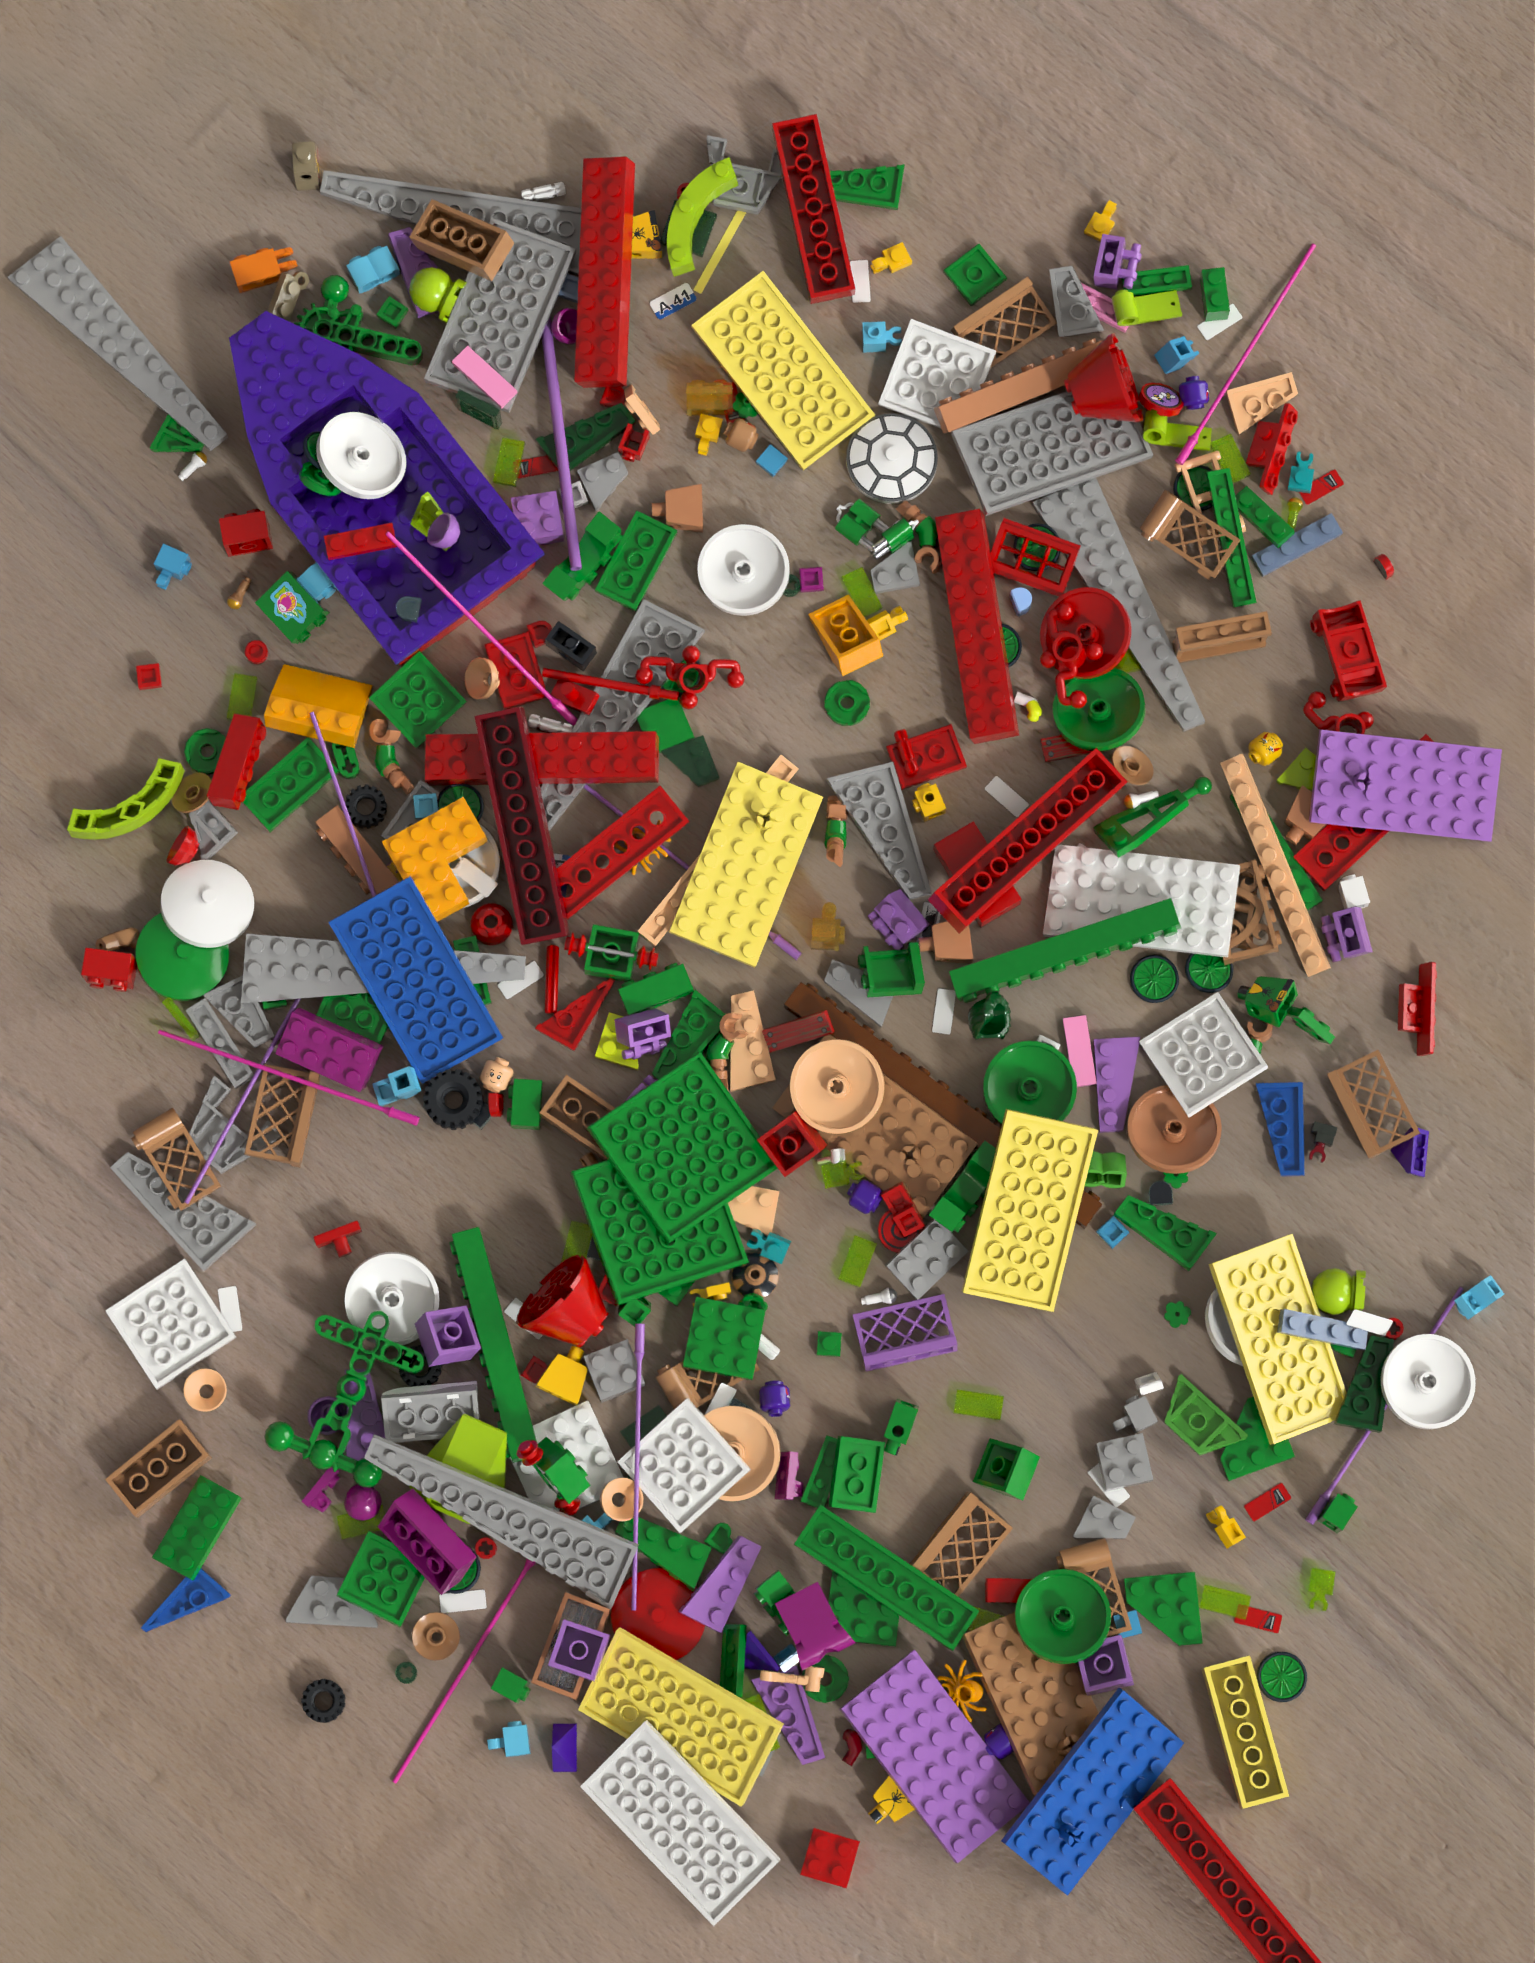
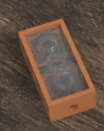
M565 1592L531 1683L577 1701L585 1678L548 1666L560 1628L565 1619L603 1632L611 1610Z

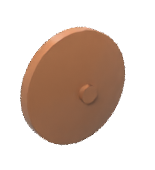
M1167 1085L1153 1088L1143 1094L1132 1107L1127 1125L1128 1140L1136 1156L1149 1167L1172 1174L1190 1172L1207 1163L1219 1146L1222 1131L1221 1119L1213 1103L1188 1118Z

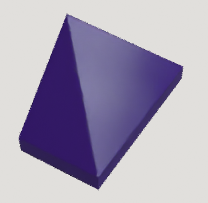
M1412 1127L1404 1134V1136L1413 1132ZM1418 1128L1421 1134L1393 1147L1390 1151L1406 1173L1425 1177L1429 1131Z
M751 1631L748 1632L744 1669L778 1672L781 1668Z
M553 1724V1772H577V1724Z

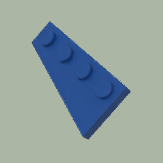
M1303 1082L1256 1083L1281 1177L1305 1176Z

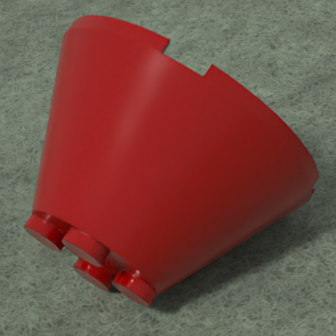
M1114 333L1108 335L1068 373V378L1064 380L1065 387L1068 393L1072 392L1074 401L1071 403L1076 415L1081 414L1082 417L1141 422L1143 421V414L1141 409L1137 410V401L1140 400L1123 349L1119 350L1115 345L1119 341Z
M573 1255L557 1265L539 1282L543 1286L535 1295L531 1293L528 1295L516 1318V1323L522 1329L567 1342L580 1348L591 1335L595 1337L603 1330L604 1326L601 1323L609 1313L606 1311L587 1259L583 1255L581 1257Z

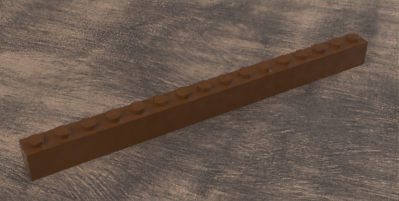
M800 982L784 1003V1008L797 1018L827 1010L835 1031L830 1035L836 1039L857 1043L868 1050L877 1060L883 1074L978 1143L975 1147L976 1150L979 1149L984 1141L997 1148L1002 1127L997 1121L994 1123L986 1119L987 1114L978 1107L973 1109L967 1105L968 1100L958 1093L955 1096L948 1091L950 1087L939 1079L936 1082L929 1077L931 1073L922 1066L917 1068L910 1063L912 1059L903 1052L898 1054L892 1049L893 1045L884 1038L879 1040L873 1035L875 1032L865 1024L860 1026L855 1022L856 1018L846 1010L841 1012L836 1008L837 1004L829 997L824 999L818 995V990L809 983L805 985ZM1083 1190L1075 1222L1083 1229L1087 1227L1102 1206V1203L1099 1202L1100 1197L1092 1191L1087 1193Z

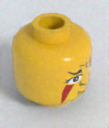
M1263 732L1249 742L1248 756L1253 763L1267 766L1281 756L1283 743L1275 733Z

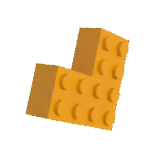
M462 797L382 841V844L401 879L403 880L411 875L437 922L469 905L467 896L448 864L487 843V838L465 798Z

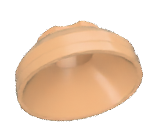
M481 657L475 658L466 669L465 687L473 699H487L499 686V672L491 660ZM491 673V682L489 685L488 676Z
M206 1368L199 1369L190 1374L186 1379L183 1389L184 1397L192 1408L202 1412L212 1411L224 1402L227 1394V1385L224 1378L217 1371ZM211 1385L213 1387L214 1393L210 1398L201 1397L200 1389L202 1386Z
M616 1478L604 1486L600 1495V1504L604 1513L611 1519L627 1521L633 1518V1480ZM640 1487L638 1513L643 1505V1494ZM615 1493H621L624 1497V1503L620 1507H616L612 1503V1496Z

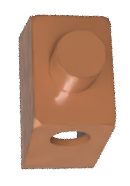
M702 484L665 491L666 502L652 503V517L666 516V525L678 530L703 532Z
M1303 785L1284 822L1291 828L1285 838L1294 845H1297L1302 836L1311 841L1328 825L1309 822L1312 792Z
M948 921L931 926L932 937L918 938L920 952L934 951V960L936 962H973L969 926L959 934Z

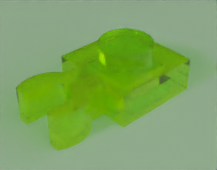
M846 1161L821 1165L825 1189L850 1184L849 1178L860 1180L865 1177L864 1174L858 1175L854 1171V1168L861 1166L862 1162H854L849 1167L846 1166Z
M1311 1568L1308 1592L1314 1593V1597L1309 1602L1310 1609H1314V1603L1320 1601L1323 1605L1322 1611L1327 1610L1328 1602L1325 1599V1595L1333 1594L1336 1571Z

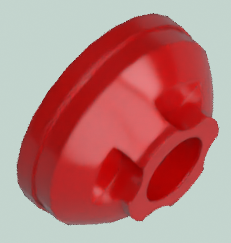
M189 826L183 828L168 853L167 863L174 866L190 863L197 853L200 844L198 843L195 830Z
M484 904L474 912L471 918L473 935L476 936L479 942L485 945L501 944L512 932V917L508 910L499 904ZM493 915L498 919V924L494 928H488L484 925V920L487 916Z

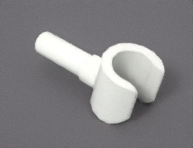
M831 1149V1156L819 1158L817 1163L831 1162L836 1164L839 1161H845V1149Z

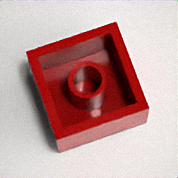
M252 509L247 511V514L237 515V513H230L224 515V518L219 519L223 545L228 557L273 549L269 522L265 511Z
M85 948L81 975L90 984V987L103 989L104 986H111L113 990L119 992H126L127 989L134 988L137 966L132 954Z
M797 1110L757 1139L784 1177L827 1146L817 1130L806 1123Z
M813 1828L800 1875L847 1889L860 1841Z

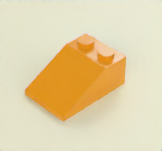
M849 594L808 614L830 658L842 676L883 657L878 636Z

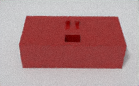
M973 821L935 843L933 851L951 878L988 844ZM1014 886L976 919L980 928L1021 904L1022 899Z

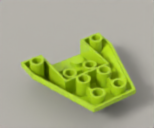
M463 1414L426 1455L505 1489L507 1432L467 1414ZM409 1485V1488H413L422 1496L431 1508L470 1524L462 1519V1516L452 1510H447L441 1503L431 1497L429 1499L421 1491Z

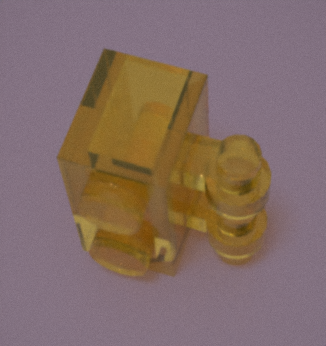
M718 379L712 383H705L704 380H693L691 383H686L687 416H700L701 414L709 416L733 415L732 382Z
M831 902L823 905L822 918H813L811 950L839 951V944H844L845 926H840L841 919H834L836 917V906Z

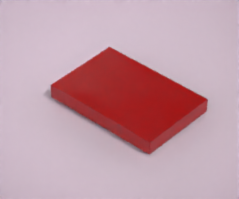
M529 632L497 640L546 690ZM492 642L484 644L488 659L494 663L499 672L500 683L498 692L504 710L547 698Z
M952 724L907 739V741H910L915 756L914 761L918 765L916 773H906L905 763H903L898 749L899 743L886 746L890 760L894 763L901 790L967 768Z

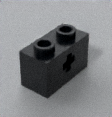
M560 621L556 623L545 638L547 647L582 671L586 669L597 654L596 646Z

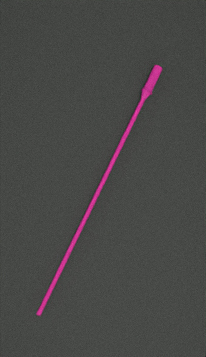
M1311 244L1196 432L1188 436L1187 442L1175 460L1179 465L1184 464L1194 446L1198 444L1200 432L1316 247L1315 244Z
M388 531L385 535L549 699L552 708L569 724L574 726L578 719L561 703V700L552 697Z
M158 1031V1034L382 1111L389 1118L392 1117L415 1126L419 1122L420 1117L395 1109L393 1106L382 1107L166 1031Z
M526 1558V1563L521 1574L517 1578L516 1582L514 1583L513 1587L504 1599L503 1603L496 1612L492 1621L488 1625L479 1642L475 1646L474 1650L470 1654L466 1663L464 1664L461 1671L454 1680L453 1684L444 1696L443 1700L436 1709L432 1718L428 1722L419 1739L415 1743L406 1760L404 1761L401 1768L394 1777L392 1782H394L395 1784L398 1782L402 1773L404 1772L407 1765L414 1756L415 1752L424 1740L428 1731L432 1727L436 1718L440 1714L441 1710L443 1709L449 1697L458 1685L462 1676L471 1664L475 1655L479 1651L480 1647L482 1646L483 1642L492 1630L501 1613L505 1609L514 1592L518 1588L527 1571L532 1566L536 1565L535 1561L532 1562Z

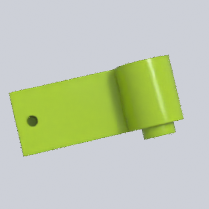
M1124 289L1115 292V295L1111 298L1117 325L1130 326L1182 317L1177 290L1134 297L1132 292Z
M1152 409L1151 411L1148 410L1145 414L1143 438L1151 444L1183 448L1188 440V436L1194 434L1199 426L1167 423V416H1160L1156 410ZM1203 427L1198 437V444L1193 449L1210 451L1212 428Z

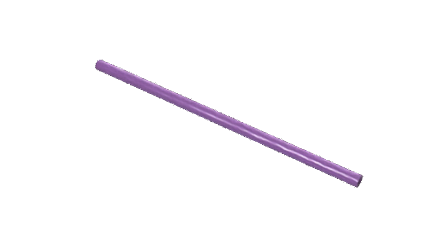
M549 316L541 337L570 569L578 571L582 569L554 341L551 332V317Z

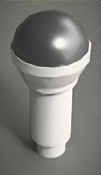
M888 1287L881 1291V1293L861 1298L862 1305L879 1302L892 1304L897 1299V1293L893 1288Z

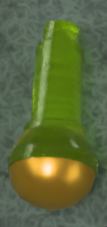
M1297 497L1290 498L1287 502L1289 511L1287 524L1293 529L1296 528L1298 513L1303 508V502Z

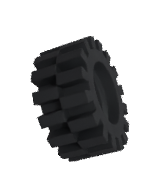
M365 784L364 787L359 785L357 789L350 790L351 793L347 794L345 804L352 824L358 825L362 829L363 827L370 829L373 825L375 827L378 826V823L382 822L384 815L387 814V803L382 792L377 790L375 786L369 787L368 784ZM364 798L371 799L375 803L373 812L368 815H363L357 810L358 802Z
M422 1345L410 1347V1349L419 1352L423 1359L426 1360ZM404 1351V1354L399 1364L402 1365V1360H405L409 1362L411 1368L412 1362L416 1360L417 1357L414 1356L413 1359H408L405 1357V1354L407 1352ZM442 1365L430 1366L428 1372L423 1376H416L399 1369V1374L403 1381L411 1387L433 1385L434 1382L438 1381L439 1375H441Z
M321 1679L315 1680L307 1686L306 1690L303 1691L301 1703L303 1711H305L309 1718L316 1722L328 1723L336 1720L343 1713L346 1697L343 1689L337 1683ZM323 1691L330 1693L333 1698L332 1706L327 1710H319L314 1703L316 1695Z

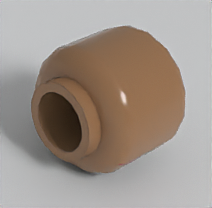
M740 418L736 419L733 423L728 422L723 433L727 436L726 444L741 452H745L747 449L751 450L759 435L756 433L755 425Z

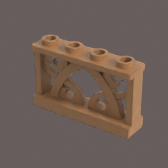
M1265 611L1178 627L1175 630L1176 637L1172 645L1179 663L1266 647L1267 637L1272 634L1268 613Z
M1256 859L1237 864L1240 865V874L1243 872L1250 873L1254 879L1253 884L1246 885V878L1241 881L1240 887L1238 886L1237 896L1250 902L1256 910L1245 929L1240 922L1233 919V925L1238 927L1241 933L1238 935L1236 930L1231 934L1228 957H1223L1224 965L1278 952V945L1282 944L1279 930L1274 931L1272 924L1276 922L1273 908L1269 909L1267 901L1271 900L1268 886L1263 887L1261 879L1265 878L1262 864L1257 865ZM1257 887L1259 890L1261 900L1254 894H1252V892H1254L1257 889ZM1263 913H1265L1267 925L1260 923ZM1261 931H1265L1268 934L1266 944L1258 946L1252 943L1249 938L1251 934L1256 939L1262 940L1258 934ZM1244 941L1251 948L1231 954V950Z

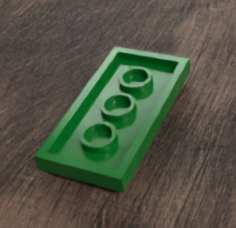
M636 511L595 588V592L636 612L678 533L677 530Z
M307 737L246 790V797L242 803L269 832L273 831L332 779L323 752ZM332 763L335 775H337L339 770Z
M200 1475L152 1558L194 1581L242 1498Z

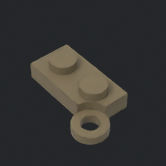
M300 271L296 272L293 276L282 272L268 312L290 321L300 291L305 289L309 283L308 275ZM299 277H302V280H303V281H302V283L299 285V284H298V278H299Z

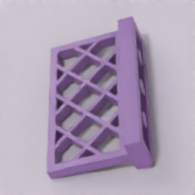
M945 1294L853 1314L866 1372L957 1351V1341ZM941 1301L943 1310L938 1317L927 1311L931 1303ZM914 1307L921 1311L915 1322L904 1316L909 1308ZM887 1313H893L898 1316L892 1327L881 1321ZM924 1314L936 1320L930 1330L918 1324ZM869 1318L875 1324L870 1332H867L860 1327L859 1320ZM901 1319L913 1325L907 1335L895 1329ZM938 1323H941L948 1328L949 1335L939 1337L933 1333V1330ZM878 1325L889 1330L883 1341L872 1335ZM915 1328L927 1334L923 1341L916 1342L909 1338ZM862 1333L866 1335V1338L864 1340ZM892 1333L904 1339L900 1346L893 1347L886 1343ZM869 1338L881 1344L877 1351L866 1352L865 1345Z

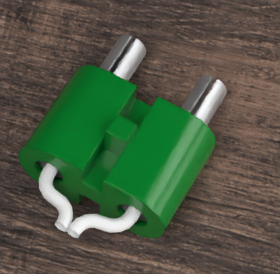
M858 499L855 503H847L845 506L839 505L836 509L838 511L836 517L838 524L835 530L854 545L862 544L871 552L873 551L871 546L874 544L866 538L869 530L871 531L874 526L882 532L889 528L879 520L881 515L861 499ZM849 506H852L849 509V512L845 514L843 518L840 520V516L842 514L841 509H846Z
M904 518L896 521L895 524L881 533L882 539L871 546L874 551L873 556L878 559L888 551L893 554L914 539L913 530L919 521L907 522Z

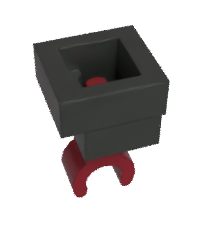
M1316 1121L1313 1122L1311 1132L1316 1133L1314 1143L1316 1144L1309 1153V1160H1312L1314 1153H1320V1163L1325 1161L1324 1148L1325 1146L1331 1147L1333 1145L1337 1127Z

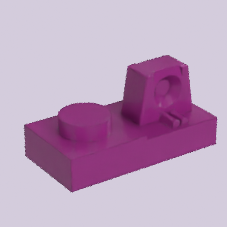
M780 1452L774 1498L776 1500H793V1497H802L803 1482L795 1480L799 1468L798 1452Z
M332 1467L327 1469L301 1502L309 1508L312 1506L324 1513L332 1501L323 1492L328 1487L332 1489L338 1483L340 1471L334 1472Z

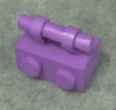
M1102 234L1094 271L1095 286L1117 289L1119 278L1124 279L1123 287L1132 289L1133 282L1137 278V263L1141 260V245L1133 243L1131 250H1126L1125 237ZM1123 259L1129 261L1127 269H1122Z
M901 889L888 894L874 908L875 911L867 916L873 923V928L879 930L886 938L885 942L889 946L892 945L895 950H901L904 947V943L915 939L930 925Z
M1351 907L1332 913L1335 923L1331 922L1330 915L1321 917L1323 924L1321 930L1326 936L1328 943L1326 948L1328 954L1331 955L1332 962L1341 961L1339 951L1343 952L1344 958H1354L1373 952L1361 907ZM1336 930H1337L1338 937H1339V941H1340V943H1338V944H1337L1336 937H1335V934H1334V931H1336Z
M654 1008L614 1019L617 1042L629 1047V1049L622 1051L624 1060L629 1058L633 1060L638 1059L641 1055L647 1053L656 1054L667 1047L664 1038L671 1037L669 1014Z

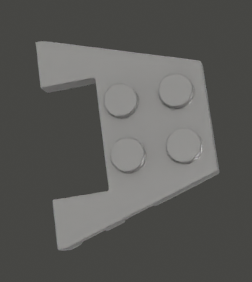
M707 135L709 166L723 160L727 139ZM773 149L768 171L732 163L739 186L713 199L714 206L758 215L782 177L776 149Z
M216 1076L211 1080V1085L189 1133L206 1161L229 1121L216 1108L231 1092V1089ZM267 1120L260 1128L261 1132L273 1124ZM233 1123L210 1164L221 1174L251 1157L244 1154L248 1136ZM276 1128L264 1134L270 1145L282 1138ZM262 1137L252 1142L251 1150L259 1152L267 1147Z

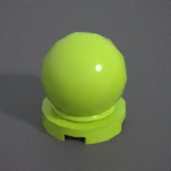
M433 267L423 268L416 272L411 279L409 293L413 303L418 308L430 313L439 311V319L447 323L460 291L466 286L467 282L460 278L456 282H452L450 276L442 269Z
M1337 1268L1327 1269L1319 1273L1311 1286L1318 1309L1331 1315L1342 1314L1347 1310L1353 1312L1355 1309H1364L1366 1286H1363L1364 1279L1361 1278H1366V1271L1356 1270L1353 1276Z

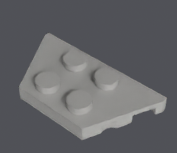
M311 1576L286 1618V1623L378 1628V1623L373 1614L336 1596L345 1579L341 1577Z

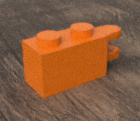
M287 247L274 251L273 248H262L257 250L255 254L249 256L239 255L230 261L239 293L278 282L282 272L296 268L298 266L296 260L280 264L277 262L279 259L292 255L293 249Z

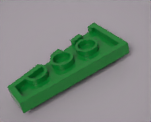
M905 164L895 167L881 166L873 169L858 168L850 171H830L836 201L898 210Z
M696 989L682 1014V1018L677 1027H675L667 1047L663 1050L652 1072V1076L656 1079H660L698 1052L703 1053L721 1032L720 1021L725 1013Z
M1129 1195L1113 1215L1187 1271H1190L1217 1234L1211 1230L1198 1227L1199 1225L1192 1222L1188 1223L1169 1212L1160 1211L1155 1206Z
M638 1517V1552L650 1558L651 1562L661 1566L669 1572L670 1576L676 1580L679 1579L687 1585L688 1589L694 1592L712 1547ZM633 1518L627 1521H620L615 1535L633 1542Z

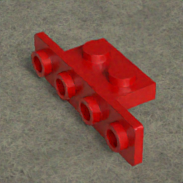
M1290 403L1284 404L1279 423L1258 421L1246 460V464L1249 467L1265 468L1260 488L1268 495H1273L1274 489L1278 485V476L1285 462V453L1291 443L1293 427L1298 420V411Z
M1436 962L1419 965L1418 985L1399 984L1398 1031L1417 1033V1056H1426L1434 1053Z

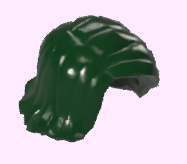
M998 991L987 995L986 998L976 1002L969 1009L968 1024L975 1040L979 1038L1004 1039L1005 1034L1009 1032V1027H1011V1010L1008 1006L1009 1003Z

